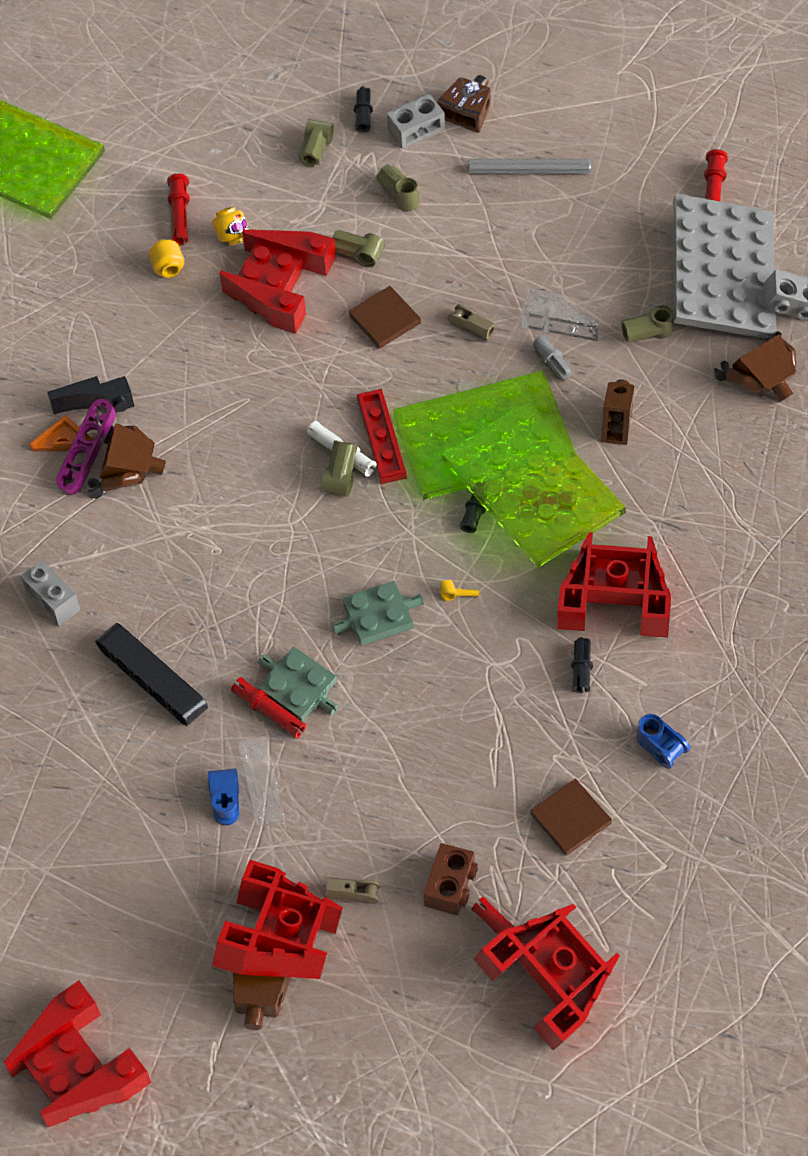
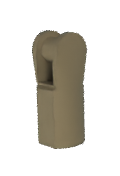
M457 304L455 312L448 315L449 322L454 326L466 329L486 340L490 339L496 328L495 323L475 314L461 304Z
M328 877L326 897L376 904L379 900L376 893L380 889L381 884L375 880H351ZM357 889H365V893H358Z

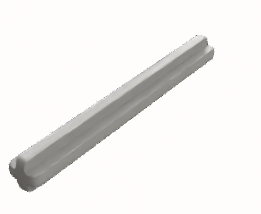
M469 159L468 171L471 174H589L591 172V160Z

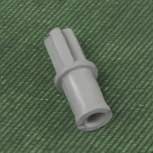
M541 335L534 340L533 347L543 357L544 364L550 366L559 379L567 380L573 372L562 358V352L556 350L546 335Z

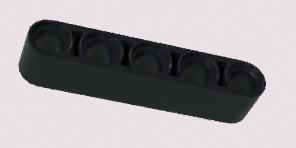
M116 622L95 640L97 647L107 658L183 725L189 726L208 709L207 702L195 689L121 624Z

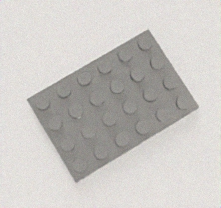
M676 194L673 199V323L766 339V335H769L770 338L775 337L776 312L764 309L763 283L775 270L773 211Z

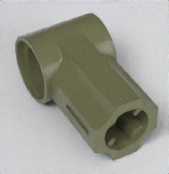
M308 119L305 126L304 142L298 155L299 161L303 162L305 166L314 167L320 164L326 145H330L334 134L333 123Z
M387 164L383 166L377 174V181L397 200L400 209L404 211L416 209L419 206L418 184L416 180L403 175L394 165Z
M336 230L332 236L335 239L337 253L354 257L359 264L369 268L375 266L385 246L384 240L372 233H368L363 237L346 231Z
M657 305L651 310V313L622 320L621 327L625 341L630 343L652 336L659 339L669 337L673 331V310L667 305Z
M334 440L329 466L325 469L322 477V491L346 497L350 495L354 481L352 470L358 445Z

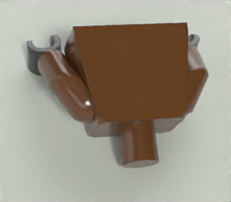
M776 331L775 337L770 338L769 335H766L765 343L740 357L732 365L733 368L729 367L727 361H722L720 363L722 370L714 368L715 378L719 381L729 380L752 393H756L760 397L773 390L778 400L782 402L794 394L786 381L796 374V350L782 339L781 332Z
M116 423L114 428L113 425L111 426L103 442L107 444L99 477L102 478V481L99 482L96 478H90L87 484L90 488L94 489H89L87 493L91 498L97 499L102 496L104 491L142 484L148 471L162 475L166 460L152 456L155 443L137 426H122Z

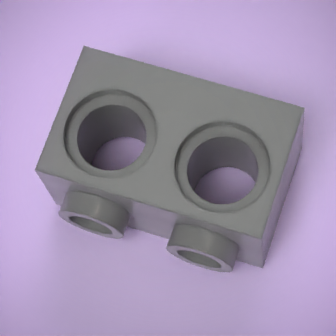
M430 94L417 98L387 113L388 130L402 149L445 129L444 112Z
M775 269L763 283L764 309L808 320V278Z
M43 560L20 575L26 593L58 626H61L80 611L76 594Z

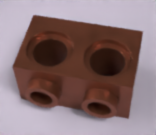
M440 843L423 894L425 907L454 915L459 914L461 906L466 907L470 895V890L467 889L469 880H475L478 870V864L475 863L473 851ZM453 864H460L463 866L459 870H452L451 868H449ZM447 889L455 892L451 896L441 894L442 891Z

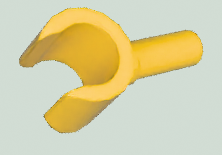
M445 580L440 583L441 588H439V591L445 601H451L457 596L479 597V590L455 589L452 580Z

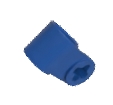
M646 714L640 719L636 736L637 742L663 767L670 769L674 765L673 761L682 753H687L690 750L687 740L681 734L674 731L659 716ZM653 729L656 733L648 734L644 730Z
M237 768L208 771L209 791L214 818L221 825H231L239 818Z

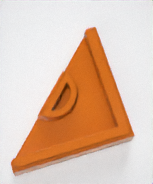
M64 415L29 443V447L32 451H69L80 427ZM86 434L85 438L87 441L94 440L92 437Z

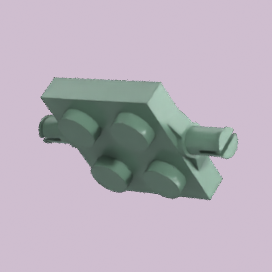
M391 581L343 597L347 619L332 623L335 634L351 629L358 636L361 646L413 629V621L409 615V609L424 605L421 594L405 599L400 594L395 581Z
M294 646L277 663L266 654H263L262 658L260 657L258 664L270 672L258 687L259 690H264L267 693V697L303 722L311 711L319 706L331 715L335 713L334 710L337 711L339 705L327 698L329 690L337 682V677L332 672Z

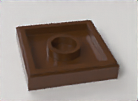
M391 286L349 310L351 319L379 349L421 323V318Z
M576 778L530 810V815L566 856L612 824V819Z

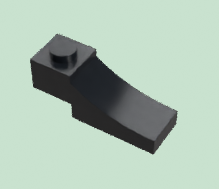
M95 376L47 392L54 415L71 410L89 409L92 403L98 399L108 400L116 412H123L135 407L125 376L101 384L98 377Z

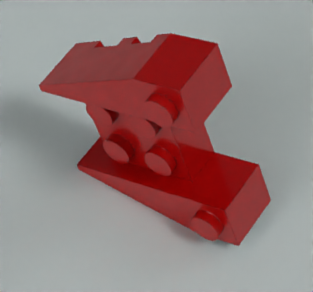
M243 229L244 250L250 253L238 275L220 271L222 292L235 301H241L248 306V310L255 315L258 313L264 317L271 326L296 334L306 316L304 296L291 291L303 269L327 276L336 259L335 239L311 231Z
M588 532L579 555L573 561L566 580H563L560 586L557 629L585 631L587 602L642 606L640 636L668 638L671 593L669 588H667L665 575L660 566L652 536H648L647 548L594 545L592 544L593 532Z
M249 859L241 879L236 903L259 910L261 913L254 929L225 920L217 940L212 966L240 975L320 979L328 952L313 948L319 929L336 934L343 907L327 897L321 899L308 891V886L299 881L296 884L285 877L286 873L282 870Z
M575 904L555 910L553 913L543 917L534 918L514 928L511 927L503 930L473 958L492 982L518 961L557 1006L533 1028L553 1051L585 1023L594 1002L601 993L604 983L620 957L616 953L605 962L566 917L576 908Z
M80 980L52 999L4 1061L12 1078L24 1069H27L51 1102L50 1105L40 1111L47 1127L69 1121V1118L85 1112L92 1113L98 1111L100 1107L112 1103L119 1104L125 1102L151 1083L147 1070L130 1048L103 1066L79 1034V1030L100 1016L95 1000Z

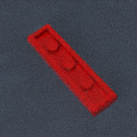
M378 389L357 394L358 405L374 461L377 463L376 468L381 484L407 479L406 469L383 390Z

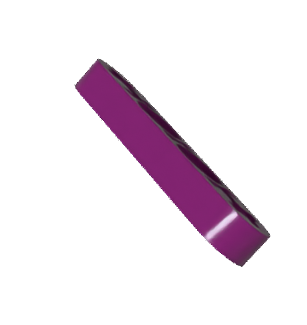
M98 399L90 406L59 470L56 484L66 495H73L81 490L113 424L116 410L106 399ZM105 408H106V410H107L108 412H107L106 414H105V413H102V414L99 416L98 412H99V411H104ZM90 430H97V437L92 441H87L85 438L86 434ZM79 453H86L87 458L83 463L76 464L74 462L75 457ZM74 479L73 483L65 484L66 480Z

